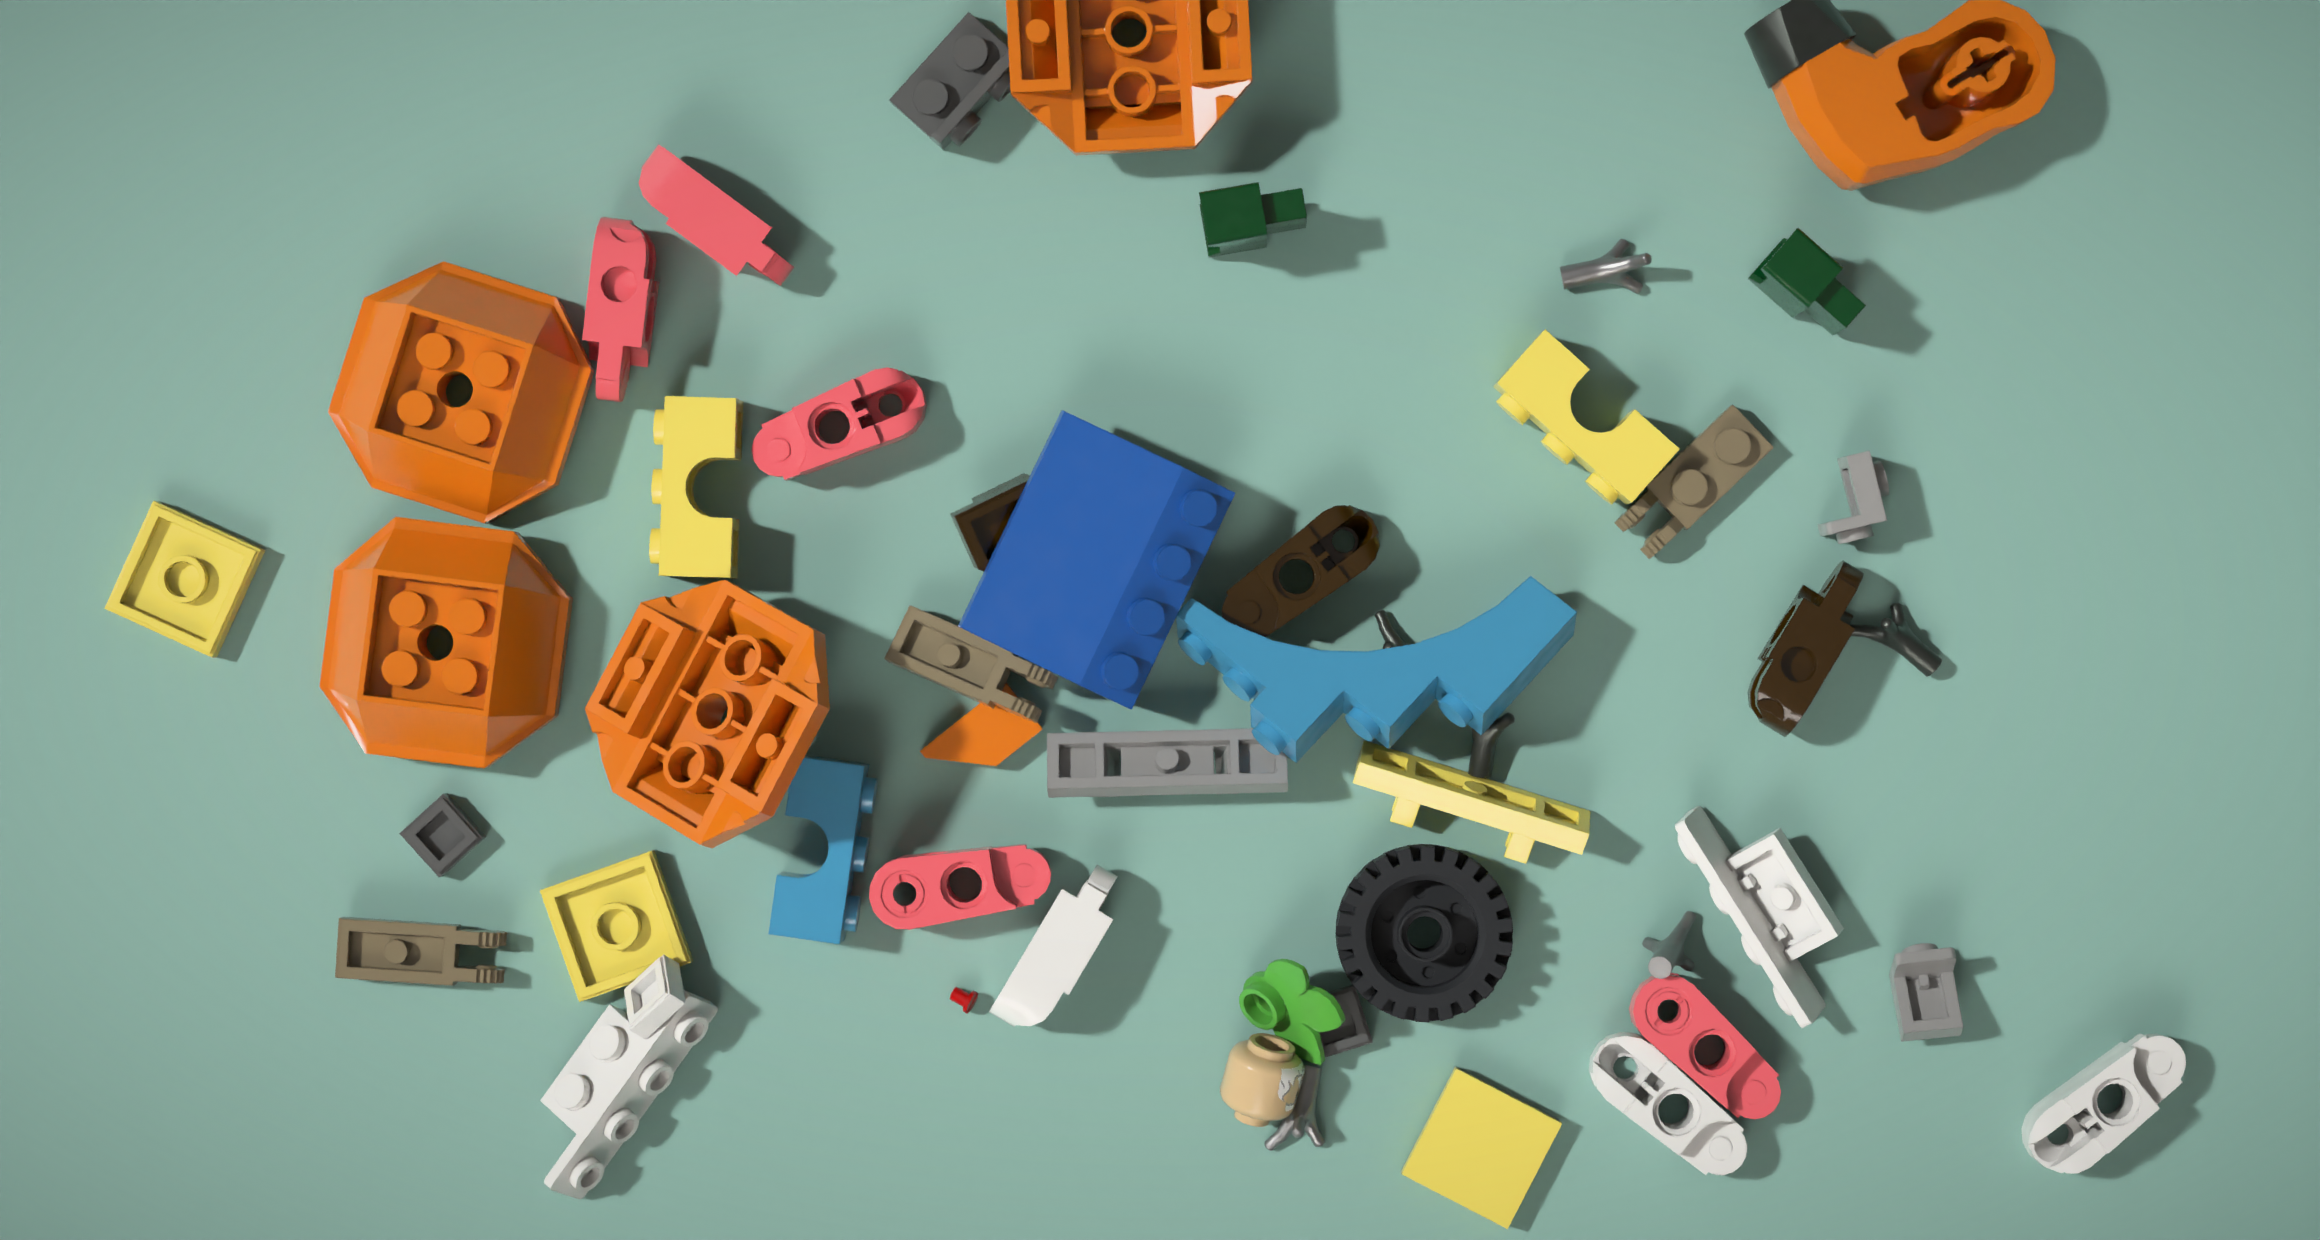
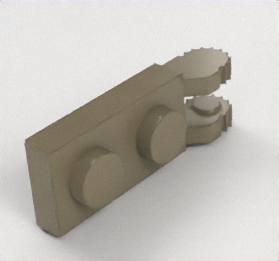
M1732 404L1646 486L1645 489L1647 491L1614 523L1623 532L1633 528L1645 517V513L1658 502L1672 518L1661 529L1655 530L1644 541L1642 548H1640L1644 555L1650 559L1670 542L1682 528L1688 530L1774 447Z
M910 605L884 658L895 666L992 709L997 705L1012 714L1034 723L1038 722L1042 710L1037 708L1035 703L1025 698H1017L1002 691L1011 671L1040 688L1047 687L1053 689L1058 679V676L1019 658L1018 655L955 624Z
M341 917L338 922L335 978L451 986L457 984V981L504 983L505 969L498 968L496 965H458L460 944L478 945L480 948L506 946L507 932L486 929H461V924Z

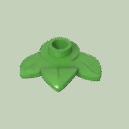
M1289 959L1274 960L1268 965L1265 972H1256L1245 981L1243 991L1239 996L1240 1008L1253 1025L1263 1030L1273 1029L1276 1036L1294 1045L1296 1055L1306 1061L1321 1065L1325 1061V1054L1320 1032H1327L1340 1027L1345 1022L1344 1011L1333 995L1323 988L1309 985V975L1303 965Z

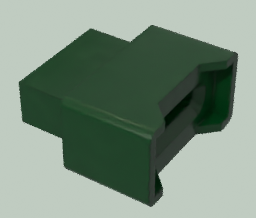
M1259 182L1199 192L1200 211L1208 257L1267 248L1268 234L1306 228L1307 213L1302 188L1261 195Z
M1796 228L1788 239L1783 238L1748 278L1792 318L1805 311L1831 335H1835L1847 328L1866 306L1835 278L1844 267L1799 228Z

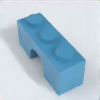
M805 755L789 785L785 816L805 818L818 824L828 840V856L823 866L817 872L799 874L783 871L777 874L768 934L841 944L845 940L846 931L856 932L860 915L861 896L851 895L854 872H865L869 850V837L860 836L863 813L873 814L878 784L877 778L868 777L870 764Z

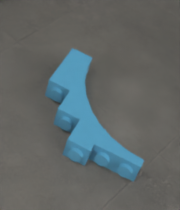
M1530 576L1497 606L1455 630L1415 644L1372 651L1316 650L1273 641L1228 622L1193 598L1179 610L1176 616L1179 638L1178 644L1187 656L1200 665L1209 662L1224 675L1222 677L1224 683L1240 699L1247 702L1252 698L1254 699L1250 704L1251 727L1253 728L1252 734L1260 745L1274 755H1279L1283 752L1297 763L1343 713L1346 714L1345 720L1356 734L1367 741H1372L1375 738L1386 748L1390 749L1435 699L1439 701L1438 707L1451 722L1459 727H1465L1468 724L1482 735L1572 638L1577 611Z

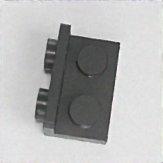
M968 12L889 101L942 150L952 141L960 146L974 133L982 122L977 113L990 98L993 97L1000 102L1011 92L1008 47Z

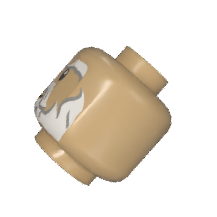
M1266 1033L1252 1034L1249 1040L1235 1044L1229 1053L1220 1085L1221 1097L1231 1109L1235 1110L1234 1116L1237 1120L1250 1126L1265 1127L1269 1124V1121L1284 1119L1292 1113L1304 1077L1305 1067L1301 1058L1295 1054L1294 1045L1289 1041Z

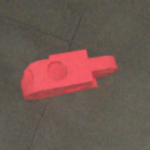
M658 144L641 167L639 186L643 197L655 209L669 218L666 224L737 276L748 262V265L781 286L794 266L783 259L767 244L762 243L772 227Z
M610 217L600 218L595 234L582 340L589 343V360L597 361L595 377L596 398L599 400L622 402L629 380L630 365L648 367L660 282L654 281L657 261L656 250L649 235L635 226L632 220Z
M889 367L872 370L793 407L791 411L762 424L763 429L758 432L753 440L751 449L753 460L758 468L766 474L780 478L783 477L787 481L903 440L916 432L924 421L927 408L924 391L914 378L902 370L898 371V369ZM893 394L901 399L903 406L898 415H883L880 410V402L884 396ZM829 412H843L848 417L850 423L848 435L839 443H826L820 436V421Z
M1027 844L903 855L890 860L875 873L870 884L869 900L873 912L883 923L895 929L910 930L1035 904V899H1038L1046 892L1051 882L1052 870L1046 857L1033 848H1027ZM969 867L980 875L982 890L977 897L961 899L952 892L950 876L955 869ZM908 882L915 887L916 899L913 903L901 905L895 900L894 889L899 883Z
M1670 973L1664 979L1650 976L1640 983L1632 996L1629 1013L1631 1022L1644 1038L1737 1118L1740 1115L1749 1119L1764 1118L1775 1110L1781 1096V1089L1777 1080L1779 1074L1695 985L1677 973ZM1668 999L1676 1001L1679 1008L1676 1017L1670 1021L1661 1020L1657 1012L1660 1003ZM1706 1035H1719L1724 1044L1721 1058L1714 1064H1699L1694 1054L1697 1042Z

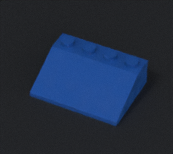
M1061 410L958 627L1132 710L1235 496V492Z

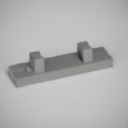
M1253 728L1047 733L1048 798L1288 792L1287 755L1283 752L1279 755H1274L1267 751L1254 738L1252 734ZM1213 752H1215V769H1216V774H1214V754H1213Z

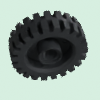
M1414 844L1383 853L1365 865L1353 878L1342 897L1338 909L1335 937L1340 962L1347 977L1368 1002L1391 1016L1403 1020L1407 1019L1415 1022L1443 1021L1454 1018L1453 1016L1466 1013L1476 1007V1004L1490 995L1497 982L1502 979L1512 952L1513 924L1503 891L1481 864L1449 847L1433 844ZM1428 916L1438 921L1441 930L1440 937L1429 948H1417L1408 941V928L1415 919Z

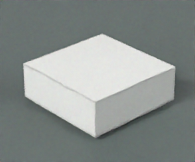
M664 954L624 989L629 1029L645 1040L686 1003L680 965Z

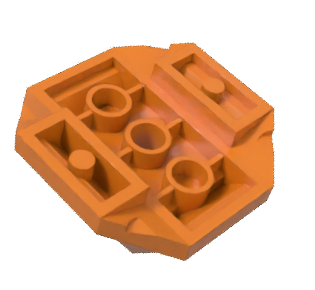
M1006 0L1011 95L1076 156L1196 149L1252 84L1248 0ZM1124 19H1135L1144 25L1147 32L1144 40L1139 45L1123 47L1116 43L1112 37L1114 27Z
M444 261L365 297L328 413L371 488L489 524L509 511L559 485L595 372L569 321L570 319L561 300L557 297ZM466 375L473 386L472 396L465 405L453 407L446 397L447 385L454 377Z
M395 517L334 569L319 687L366 754L489 768L559 715L573 598L561 583L555 579L518 532ZM439 625L448 629L453 637V648L450 654L441 660L433 657L427 648V637L430 631Z
M725 579L692 588L669 598L662 596L641 602L585 707L592 732L597 734L602 762L612 792L699 845L711 849L772 818L830 710L825 634ZM728 708L727 716L721 724L723 713Z

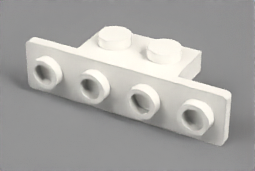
M1701 806L1693 808L1675 824L1681 851L1691 863L1698 864L1710 883V894L1715 905L1722 913L1731 916L1742 934L1741 941L1746 954L1753 963L1763 967L1772 981L1774 996L1781 1009L1787 1015L1794 1016L1801 1028L1812 1024L1826 1007V1004L1797 958L1839 936L1844 929L1781 828L1731 854Z
M684 990L686 1003L646 1040L630 1031L626 1012L610 1004L540 1100L576 1133V1136L545 1177L544 1184L552 1191L576 1199H582L589 1190L593 1189L600 1182L608 1163L621 1145L636 1132L639 1120L657 1095L669 1086L677 1067L690 1049L705 1036L709 1023L718 1012V1008L711 1001Z

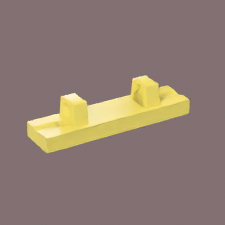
M1366 740L1363 741L1356 763L1353 783L1395 796L1390 818L1391 822L1412 828L1420 805H1424L1509 832L1505 842L1506 850L1504 857L1524 864L1528 861L1535 840L1580 855L1583 854L1590 834L1591 811L1487 778L1473 777L1465 771L1398 750L1388 749L1385 746Z

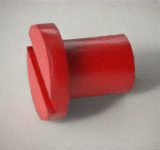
M955 987L949 999L963 1006V1012L968 1014L977 1001L978 993L976 991L968 993Z

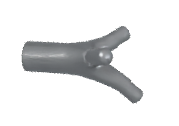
M1620 239L1608 253L1600 258L1561 266L1560 272L1564 290L1595 283H1610L1623 286L1638 294L1643 288L1642 283L1633 279L1626 272L1649 265L1652 257L1649 253L1622 257L1623 253L1628 249L1629 243L1625 239Z
M1685 912L1681 921H1679L1666 939L1658 941L1650 937L1644 938L1642 942L1643 947L1654 953L1649 961L1648 969L1655 978L1664 979L1668 977L1675 966H1680L1688 972L1693 970L1694 962L1684 955V942L1696 919V915L1693 912Z
M1304 1065L1305 1073L1294 1110L1288 1117L1282 1120L1276 1132L1264 1142L1265 1147L1269 1151H1273L1291 1134L1296 1138L1302 1137L1304 1131H1306L1315 1147H1320L1325 1143L1318 1129L1315 1115L1321 1068Z

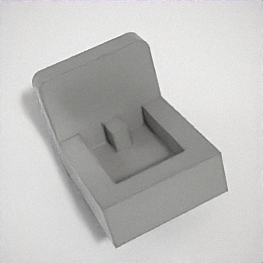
M1869 450L1837 459L1851 516L1818 524L1820 536L1836 533L1838 544L1874 536L1871 524L1887 521L1881 498L1889 495L1887 476L1880 460L1873 462Z
M1921 943L1909 946L1901 953L1895 954L1889 978L1901 1042L1961 1036L1963 1021L1953 974L1956 964L1954 948L1938 949L1935 944Z

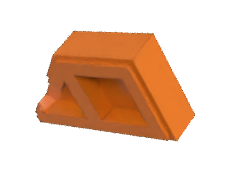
M1006 682L1002 691L1018 698ZM980 703L920 750L925 758L997 766L1043 730V727L1039 722L1034 723L997 705L992 709Z

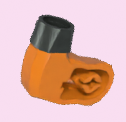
M1792 0L1759 20L1744 33L1768 89L1772 88L1789 129L1814 164L1843 190L1852 191L1894 178L1918 174L1951 162L1998 133L2016 127L2040 113L2054 91L2056 58L2045 30L2026 10L2002 0H1969L1927 31L1899 39L1875 53L1862 48L1852 40L1857 34L1830 0Z

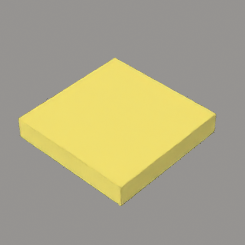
M153 501L104 609L207 656L216 658L261 562L265 549L166 504Z
M655 850L540 890L579 1002L631 984L663 954L678 962L680 966L693 962Z
M1455 1067L1405 1162L1401 1174L1508 1229L1562 1122Z

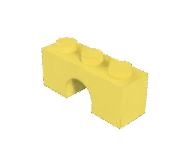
M1545 329L1493 386L1502 394L1496 403L1520 425H1523L1530 419L1547 435L1540 442L1561 462L1568 465L1574 458L1591 474L1585 482L1606 502L1612 505L1619 498L1625 505L1630 504L1679 451V448L1635 409L1630 411L1611 431L1599 433L1582 427L1573 416L1570 400L1574 387L1590 369Z
M665 396L664 409L655 410L653 423L654 444L663 445L662 469H653L651 496L653 504H661L660 528L651 529L649 556L651 564H659V576L738 578L739 519L718 518L707 515L697 505L693 493L695 478L704 466L718 460L741 461L743 401L737 398Z

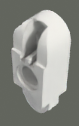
M1097 864L1076 897L1061 889L989 1012L1013 1027L1016 1025L1033 1026L1046 1019L1055 1008L1063 992L1067 995L1070 994L1114 920L1099 910L1118 876Z
M1618 1032L1606 1036L1596 1045L1590 1056L1589 1073L1593 1085L1609 1103L1705 1175L1708 1172L1715 1175L1733 1173L1743 1164L1747 1155V1143L1745 1136L1742 1134L1744 1129L1647 1039L1636 1033ZM1623 1056L1632 1058L1636 1064V1071L1630 1078L1626 1079L1617 1077L1613 1070L1615 1061ZM1682 1094L1688 1102V1111L1685 1117L1679 1122L1672 1124L1661 1121L1658 1115V1108L1662 1099L1667 1095Z
M2139 1033L2127 1043L2120 1042L2037 1102L2025 1115L2021 1130L2022 1142L2028 1154L2039 1164L2059 1173H2080L2092 1167L2105 1154H2109L2160 1109L2158 1104L2183 1083L2181 1077L2186 1068V1058L2181 1046L2173 1039L2157 1033L2146 1035ZM2109 1084H2118L2122 1091L2121 1104L2115 1111L2102 1114L2097 1103L2100 1091ZM2062 1124H2065L2069 1132L2066 1141L2061 1144L2051 1143L2047 1136Z

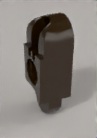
M1337 505L1323 511L1226 591L1228 596L1222 607V618L1234 625L1267 637L1371 565L1376 559L1380 547L1379 532L1373 519L1363 510L1351 505ZM1339 530L1349 531L1355 539L1354 547L1347 553L1338 552L1333 547V535ZM1290 560H1302L1312 569V585L1302 594L1287 592L1279 581L1281 567Z
M1844 560L1836 566L1818 594L1802 585L1757 658L1762 663L1751 679L1747 692L1749 707L1758 717L1759 722L1784 737L1789 735L1803 717L1855 628L1850 626L1853 615L1845 610L1858 590L1864 573Z

